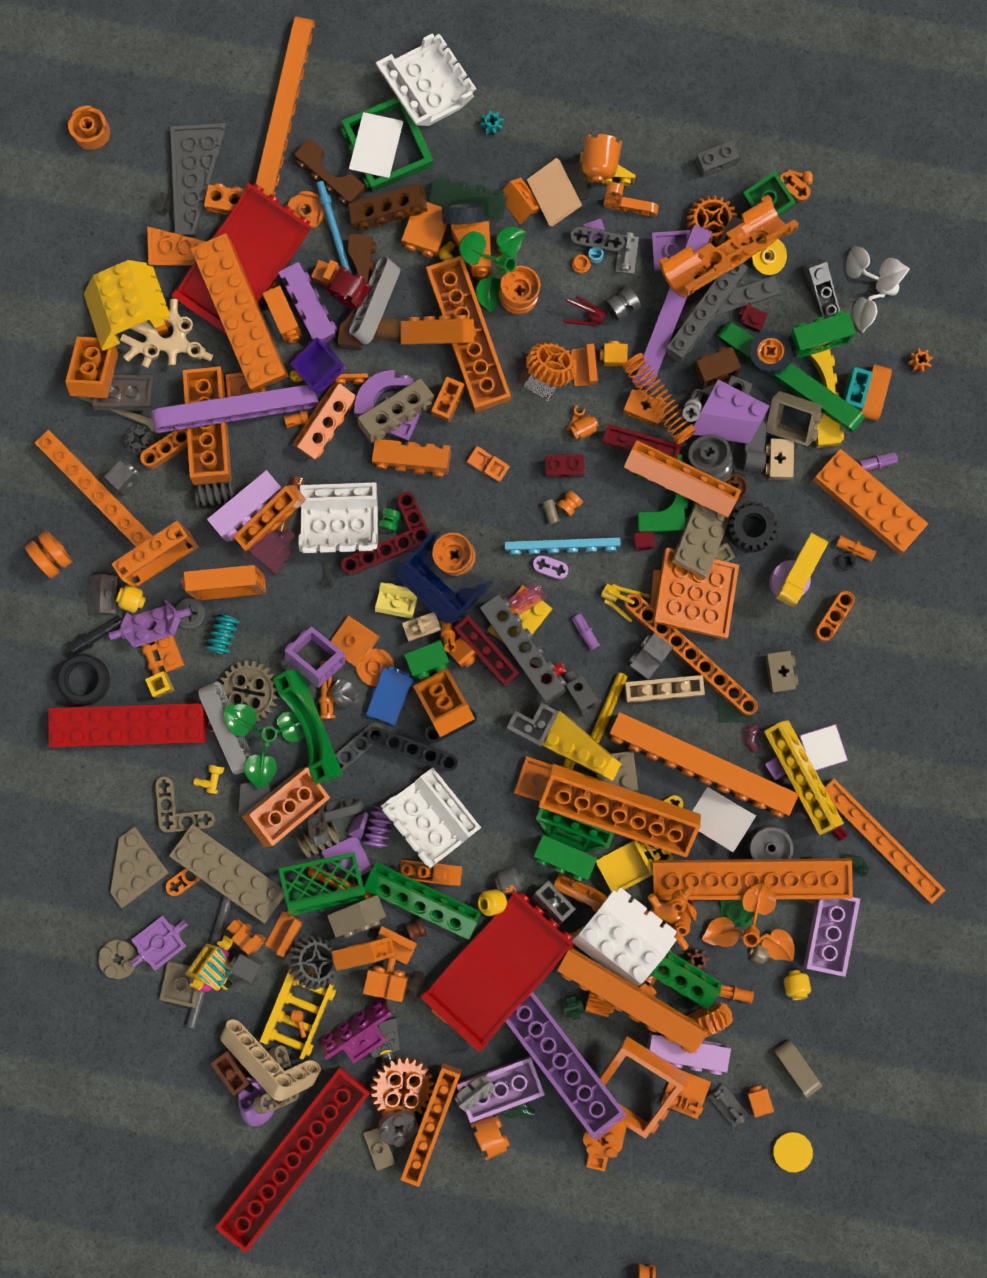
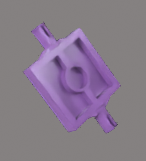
M161 916L132 939L139 954L130 960L131 964L135 967L144 960L155 971L187 947L179 934L180 931L188 926L187 923L182 920L176 926H173L167 922L164 916Z

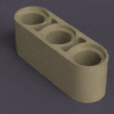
M790 1039L774 1050V1053L777 1054L781 1063L791 1074L806 1098L823 1087Z

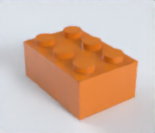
M77 337L65 381L70 396L108 398L119 354L117 346L102 351L98 338Z
M448 669L413 686L440 737L475 719Z

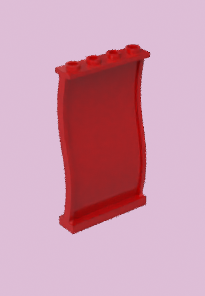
M247 183L241 198L212 239L225 233L230 237L259 305L264 298L263 293L270 290L280 276L279 271L288 266L313 228L309 225L310 221L302 215L300 218L294 215L295 211L288 205L283 207L278 204L280 200L275 196L264 194L262 187L256 183L254 185ZM195 261L179 288L172 294V297L227 335L198 264Z
M514 891L512 893L513 895L507 901L504 911L495 915L488 925L446 968L431 988L421 996L424 1002L478 1052H482L488 1042L503 1024L553 971L568 950L575 946L571 942L574 938L566 931L561 933L557 929L559 925L552 918L547 920L542 915L545 912L537 905L532 907L528 903L530 899L523 892L518 894Z

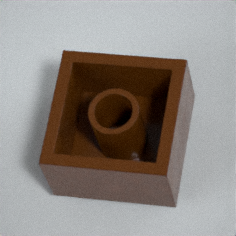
M722 347L716 350L715 354L700 356L693 370L701 389L704 390L714 386L718 380L724 382L729 380L731 376L737 377L741 366L733 347L728 349L727 347Z

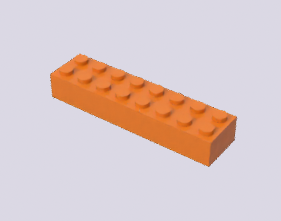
M225 233L191 248L250 390L256 392L288 378L289 376L230 237Z
M462 256L426 267L441 316H450V319H455V315H466V319H474V343L451 344L475 413L510 402L511 395Z
M553 764L539 801L540 808L686 858L701 826V814L556 764Z

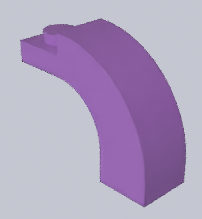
M395 370L383 371L370 377L361 386L356 396L355 417H360L374 408L378 397L383 392L390 389H404L414 383L413 378L407 375H400L399 378H395Z

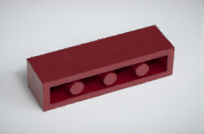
M469 616L454 627V631L474 650L478 658L504 687L519 676L516 668Z

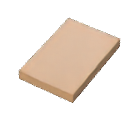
M557 158L527 179L550 226H554L582 206L560 160Z

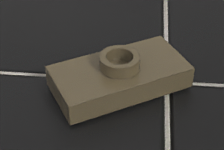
M379 1127L363 1133L377 1171L396 1164L389 1144L381 1139Z

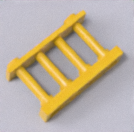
M290 967L260 1042L267 1045L270 1040H276L302 1051L300 1059H304L306 1055L310 1056L313 1050L312 1039L328 1000H333L336 990L333 989L335 985L333 983L329 985L328 989L325 987H319L317 990L309 989L325 996L321 1007L292 996L293 993H290L293 985H299V981H293L295 975L289 974L292 971V967ZM291 1003L317 1014L313 1025L303 1022L304 1030L310 1033L305 1044L280 1034L275 1029L277 1022H285L299 1028L298 1022H292L291 1016L286 1015L282 1011L285 1004Z

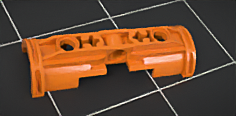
M767 195L761 199V203L742 214L743 223L726 233L729 238L726 242L716 248L711 243H708L695 252L692 251L691 246H688L670 258H662L659 260V265L666 281L674 292L686 298L694 293L695 290L770 246L780 237L796 231L798 222L794 219L785 224L778 218L772 198ZM759 237L765 238V240L761 242L756 241V239ZM696 275H702V276L698 277L697 279H694V276H696Z

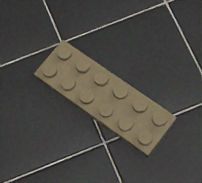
M193 824L169 855L170 858L264 924L284 897L282 887Z

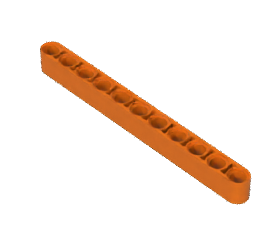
M297 16L294 18L256 184L264 189L263 193L267 196L270 194L275 196L276 194L274 190L275 186H278L280 177L278 173L279 169L282 168L284 160L282 156L288 143L287 134L290 133L292 125L290 121L292 115H294L296 108L295 100L296 97L298 98L300 91L299 83L303 78V65L307 61V48L311 43L313 35L311 31L315 26V21L312 19Z

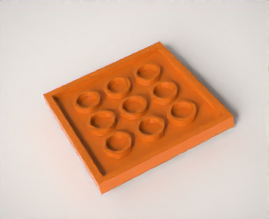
M664 549L653 623L726 640L729 635L739 565L714 559L708 577L703 579L671 562L675 549Z

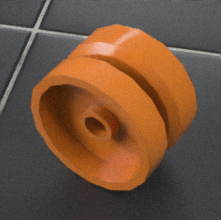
M47 530L38 535V540L43 548L33 540L25 546L30 557L51 579L59 574V568L56 563L63 568L73 563L66 549Z

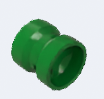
M384 508L382 512L383 518L379 521L378 527L382 529L386 527L391 529L390 531L396 532L398 527L397 521L400 520L402 513Z

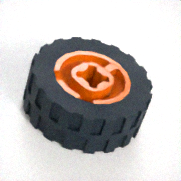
M765 331L763 334L760 333L756 339L754 338L749 351L754 369L756 368L763 375L774 376L775 374H781L791 363L792 347L790 341L780 332Z

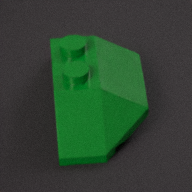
M540 808L536 820L550 838L584 852L609 848L615 834Z

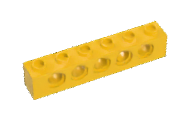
M789 720L779 722L765 730L764 732L793 787L799 794L798 796L819 835L843 825L844 823Z

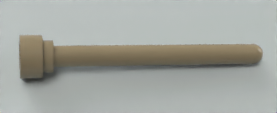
M79 397L93 404V397ZM109 410L144 424L151 432L159 434L155 432L152 417L149 419L129 410Z

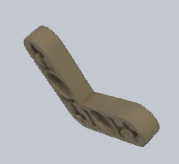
M160 777L157 780L158 820L162 831H188L190 827H185L182 823L183 818L186 816L192 818L194 826H196L197 822L195 815H198V819L205 818V814L212 818L208 825L205 822H198V829L211 828L215 824V815L210 811L177 814L173 780L169 777ZM163 780H166V783H170V787H167L166 790L167 793L171 792V796L160 797V793L164 794V789L160 788ZM165 799H169L172 802L169 810L162 808V801ZM173 812V816L169 815V821H173V825L170 826V829H167V826H163V822H166L167 819L166 816L162 817V813Z
M284 1046L272 1047L269 1050L270 1056L279 1065L280 1063L282 1064L280 1067L284 1071L292 1068L288 1052ZM264 1093L254 1099L253 1106L258 1114L269 1113L296 1101L299 1093L285 1100L278 1101V1104L268 1093Z

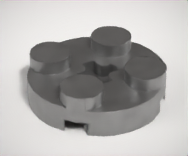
M400 1109L401 1112L395 1113L392 1110L380 1119L379 1133L385 1143L402 1147L419 1131L416 1117L410 1110Z

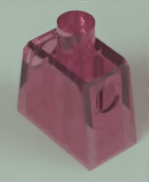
M286 529L281 536L271 531L251 547L249 551L279 576L294 552L289 543L295 535L289 529Z

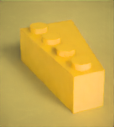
M559 711L542 746L613 781L621 763L570 717Z

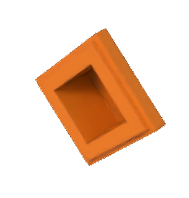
M588 1153L586 1167L605 1171L608 1157Z

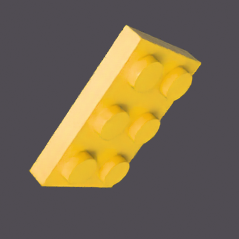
M523 585L509 602L511 605L509 609L512 614H518L522 620L520 625L524 630L527 628L532 635L553 609ZM500 613L498 620L505 621L508 614ZM491 625L487 631L504 643ZM512 628L508 635L515 637L518 635L519 630ZM522 644V645L520 646L519 651L522 649V647H523L525 644Z

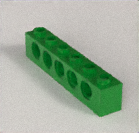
M376 862L364 886L365 891L370 894L378 895V897L387 902L395 904L407 912L414 913L424 920L435 923L441 928L447 929L468 940L482 913Z
M668 951L666 956L649 975L657 978L665 986L672 987L680 995L690 998L695 1004L709 1009L721 992L722 982L671 951Z

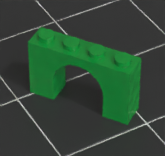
M679 454L677 460L686 463V460H682V454ZM636 473V478H645ZM674 492V502L668 509L661 512H638V533L652 531L653 534L683 533L688 520V516H685L684 509L688 508L687 498Z

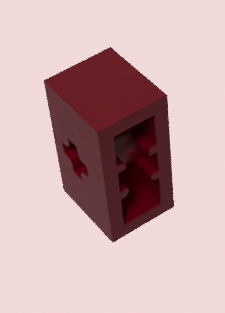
M584 454L545 456L546 479L584 477Z

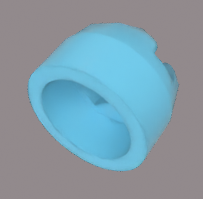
M592 247L589 250L588 258L592 263H600L604 252L601 248Z

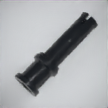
M117 615L90 633H82L80 638L73 642L69 641L67 644L73 654L77 655L87 648L91 649L95 642L107 636L109 632L120 628L123 621Z

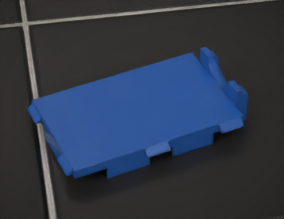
M389 665L388 669L382 668L380 671L381 676L376 689H373L371 694L373 696L366 716L380 719L393 726L397 721L401 708L405 705V697L414 680L409 677V672Z

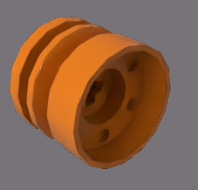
M516 266L513 272H505L499 291V300L505 310L512 314L520 315L526 314L534 308L541 285L535 271L529 267Z
M448 533L437 539L433 546L432 556L435 564L444 573L450 576H461L472 569L476 553L466 537L459 533ZM452 552H458L459 558H454L453 560H451L453 558L451 555Z

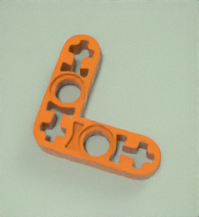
M616 182L607 183L604 199L605 208L625 212L629 210L634 211L636 214L652 217L657 216L659 205L656 203L622 197L624 190L622 184Z

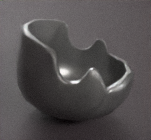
M339 678L333 684L331 696L334 702L345 708L354 706L358 701L356 699L358 691L355 687L342 678Z

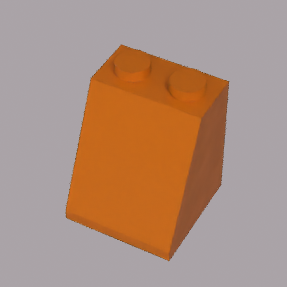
M489 221L473 224H451L452 238L459 252L460 241L463 236L475 231L483 234L485 237L486 248L483 253L491 255ZM481 256L478 264L472 265L465 262L472 276L477 277L478 280L488 279V276L492 274L491 259Z

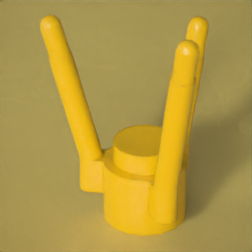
M607 583L601 595L605 599L604 603L610 605L629 622H632V619L612 601L616 602L619 598L631 604L635 603L628 597L621 595L620 591L638 594L646 598H650V595Z

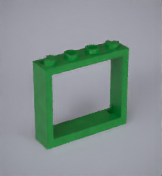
M398 97L363 112L381 115L400 107L422 156V160L391 172L389 178L382 176L374 180L372 174L364 172L365 177L363 181L367 188H371L372 192L434 166L433 158L418 125L414 123ZM363 112L342 120L343 127L341 131L344 138H348L351 143L348 147L352 155L356 138L351 127L361 123Z

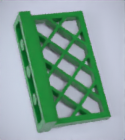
M355 852L278 869L288 917L365 900L366 893L362 884ZM352 858L353 866L350 871L340 866L343 860ZM330 863L335 866L331 875L321 870L324 864ZM311 867L316 870L312 879L302 874L305 868ZM337 869L347 873L343 882L333 877ZM293 872L297 877L293 883L285 880L284 873ZM318 873L328 878L324 886L314 881ZM349 876L357 879L358 886L351 888L345 882ZM299 877L309 882L304 891L295 886ZM330 880L340 885L337 891L331 892L326 889ZM311 884L321 889L318 895L311 896L306 893ZM292 888L301 893L298 900H289L288 894Z

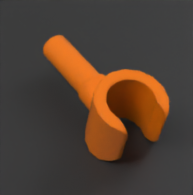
M788 169L787 172L802 178L805 184L806 182L809 185L812 184L813 175L811 172L805 171L801 173Z
M579 405L575 406L574 416L566 430L570 431L569 426L573 425V422L577 421L578 418L584 416L585 408L582 413H577L576 410Z
M293 1010L291 1021L298 1022L301 1037L304 1038L306 1034L303 1026V1012Z

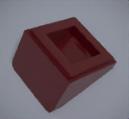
M652 531L634 534V547L636 551L654 548L655 542Z

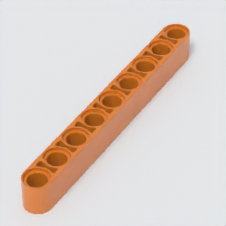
M633 593L627 596L629 599L637 600L638 606L631 608L628 602L625 601V609L652 634H657L671 646H673L671 639L678 637L681 640V645L673 646L671 651L699 676L703 675V680L744 716H750L756 712L758 708L757 701L676 628L666 626L667 632L659 633L656 627L660 624L653 623V618L646 621L642 617V614L646 611L650 612L654 617L655 609L638 594ZM687 650L694 651L695 658L692 660L688 659L685 656V652ZM707 663L710 667L709 672H702L700 664ZM715 676L723 677L724 684L721 686L717 685L714 682ZM730 689L738 691L737 698L734 699L729 696ZM744 702H750L753 705L752 711L744 710Z

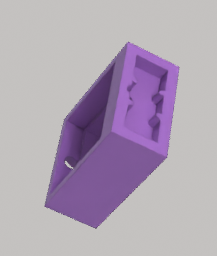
M312 626L307 631L304 630L294 643H289L285 648V661L318 688L345 664L346 654ZM310 640L314 641L332 656L317 671L296 654Z

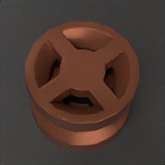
M421 918L416 919L413 923H406L412 941H416L420 936H427Z

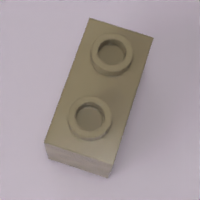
M791 651L765 655L771 693L795 690L796 686H798V676L793 671L796 663L794 655H791ZM781 667H783V670H787L784 677L778 673Z

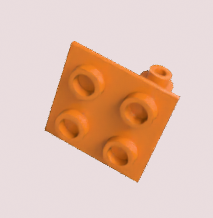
M683 1071L688 1074L685 1083L688 1086L683 1094L679 1093L677 1095L678 1100L674 1107L669 1106V1108L698 1119L699 1114L701 1115L702 1105L711 1081ZM671 1083L667 1085L661 1104L674 1088V1085Z

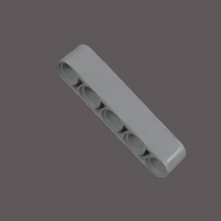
M386 256L380 258L376 263L368 283L371 287L370 291L357 310L349 329V333L364 345L373 339L400 273V268Z
M216 681L200 688L198 694L230 769L235 775L244 773V764L252 756L245 737L235 736L228 730L224 721V708L226 705H230V702L222 685Z

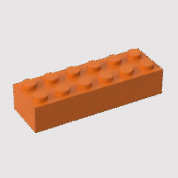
M221 366L183 370L185 404L226 398L224 374ZM227 422L187 428L189 471L193 485L231 482Z
M841 448L812 480L898 555H901L928 525L924 519Z

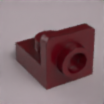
M748 302L746 307L742 306L738 316L741 318L739 324L761 332L768 313L751 307V303Z

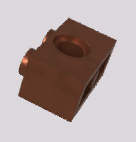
M230 1050L211 1063L233 1096L250 1084L246 1079L250 1078Z

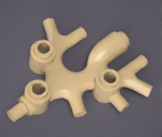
M170 299V319L166 321L171 323L173 334L169 338H162L153 324L145 321L130 328L146 336L145 342H140L125 334L120 339V341L131 346V349L123 358L129 362L137 354L143 353L144 360L141 365L145 368H149L151 361L157 359L159 351L162 350L168 354L169 366H176V356L180 352L187 353L191 359L201 360L203 358L211 362L214 355L206 352V349L198 342L190 343L186 339V334L192 331L193 323L190 318L179 316L177 299ZM186 324L188 328L183 329L181 325ZM196 349L198 353L193 354L191 350ZM149 350H154V351H155V354H154V355H150V354L148 353V351H149Z

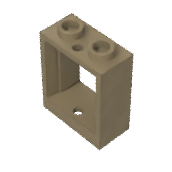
M779 391L772 398L766 432L809 446L812 441H816L819 434L817 426L823 416V413H821L822 405ZM784 405L812 414L808 432L781 423Z

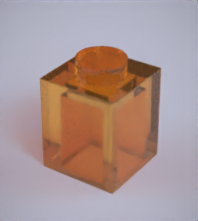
M382 317L375 333L376 339L399 342V337H401V320Z

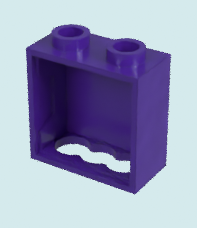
M318 337L311 340L308 346L298 353L290 363L311 390L319 394L347 369L329 345Z

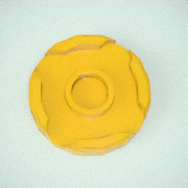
M787 1132L777 1138L773 1149V1156L776 1163L782 1169L788 1172H799L810 1164L813 1158V1149L810 1141L804 1135L798 1132Z

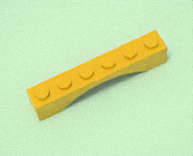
M830 349L806 356L819 372L823 386L839 396V393L835 392L837 375L836 373L833 374L832 367L835 366L834 355H831ZM823 414L822 420L817 426L819 434L816 439V448L839 446L844 440L843 429H840L838 423Z

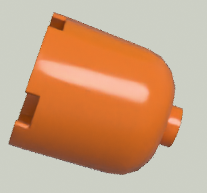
M591 134L586 135L582 159L584 174L592 178V181L598 183L612 178L617 171L622 141L616 142V137L605 134H598L597 138H591Z

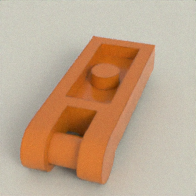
M559 873L554 883V887L560 893L569 895L579 902L592 906L595 912L598 911L607 898L606 894L562 873Z

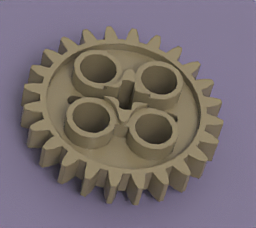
M245 661L244 666L241 662H238V668L231 666L232 672L225 671V674L228 676L227 678L221 677V680L224 682L222 687L230 705H236L234 697L239 694L242 698L240 704L251 706L255 710L257 722L261 721L260 716L267 718L266 712L273 713L271 706H277L274 699H280L279 696L275 695L278 692L273 681L276 675H269L270 668L263 670L264 664L262 663L257 667V661H253L251 665L249 661ZM243 675L245 677V684L240 686L238 679ZM259 679H262L264 682L262 689H258L256 686ZM237 687L265 693V696L248 695V693L234 691L233 688ZM255 698H258L260 700V706L258 708H255L253 706V700Z

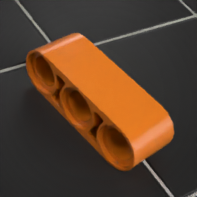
M873 364L871 368L873 374L865 405L861 412L865 415V418L878 421L892 369Z
M175 430L144 450L140 456L141 462L147 468L155 469L188 448L187 438L184 442H178V438L181 435L187 436V430ZM166 445H170V451L167 453H163V447ZM149 456H155L152 463L146 462Z
M843 591L836 596L815 629L814 635L818 641L826 642L834 636L855 602L854 595L851 592ZM841 596L848 598V605L841 604ZM831 612L838 614L839 619L837 622L831 620ZM821 628L828 630L829 635L827 638L820 635Z

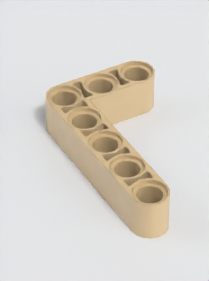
M237 1020L227 1021L220 1037L222 1043L263 1089L277 1101L285 1100L313 1086L321 1070L317 1062L309 1060L284 1071Z

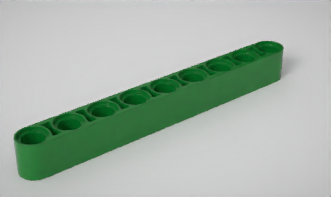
M728 321L717 335L718 340H723L727 343L726 346L729 348L733 347L734 352L751 363L749 351L754 337ZM792 363L781 374L769 375L802 399L822 405L821 412L852 433L865 418L861 411Z

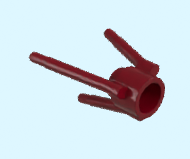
M576 296V299L583 304L569 298L565 299L566 302L590 312L588 319L591 321L564 319L563 323L590 325L595 328L597 324L602 325L606 311L602 310L601 307L595 306L579 296Z

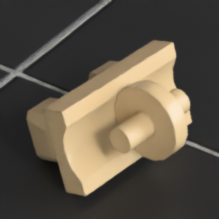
M435 612L402 623L409 642L441 631Z

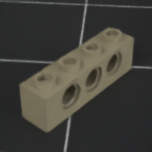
M420 378L358 417V426L371 443L375 440L379 441L389 431L397 430L405 421L413 420L419 412L430 409L434 404V395ZM414 400V401H416L417 403H416V404H410L409 401ZM399 410L401 413L394 414L393 411ZM384 420L385 423L379 424L377 421Z

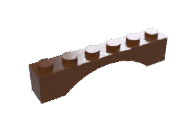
M350 234L348 245L349 257L354 263L358 275L362 276L365 279V283L368 284L370 272L374 270V260L371 259L372 253H376V242H373L371 235ZM353 309L347 319L340 325L339 348L362 350V345L364 344L349 333L357 309Z

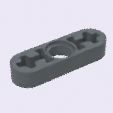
M577 225L571 230V239L577 244L612 251L621 250L625 244L623 235L617 232ZM578 230H582V234L588 235V231H591L589 242L586 241L587 237L584 236L577 239L574 232L577 233ZM595 233L603 235L601 243H595L592 240V236ZM606 235H610L609 239L615 240V237H619V241L622 242L621 244H618L617 247L614 246L613 242L609 241L608 245H604L606 242Z

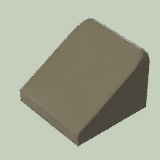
M722 539L715 559L729 562L735 558V555L728 543Z

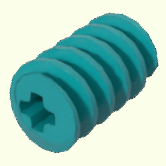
M219 613L222 617H216L215 620L220 624L213 625V628L217 631L210 632L214 639H208L212 646H206L205 649L223 655V653H230L226 645L233 644L228 639L235 638L231 631L238 630L233 625L240 624V621Z

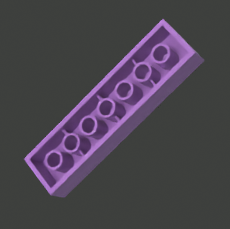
M532 993L510 1016L506 1024L594 1141H596L627 1116L536 995Z

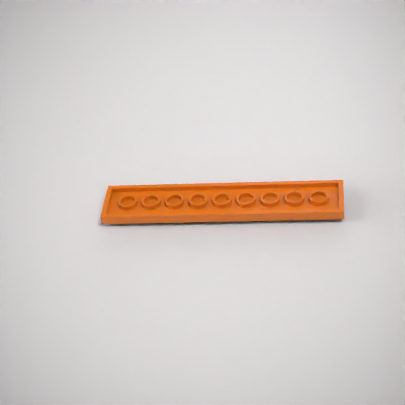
M852 858L653 860L654 894L658 900H671L674 891L685 889L688 884L694 887L689 900H743L745 892L751 886L758 883L766 884L774 893L776 899H853Z

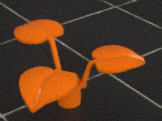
M764 883L751 886L743 896L742 903L744 909L754 912L752 926H748L744 930V934L738 928L734 929V923L729 918L717 917L709 923L702 937V940L708 944L730 947L738 942L739 934L744 944L748 947H755L763 940L761 946L768 949V957L772 959L791 962L794 959V942L788 932L782 929H774L770 935L766 933L760 937V931L755 927L757 914L767 915L776 906L774 893Z

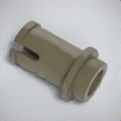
M553 499L542 502V509L545 510L548 525L560 522L555 507L556 502L554 503Z

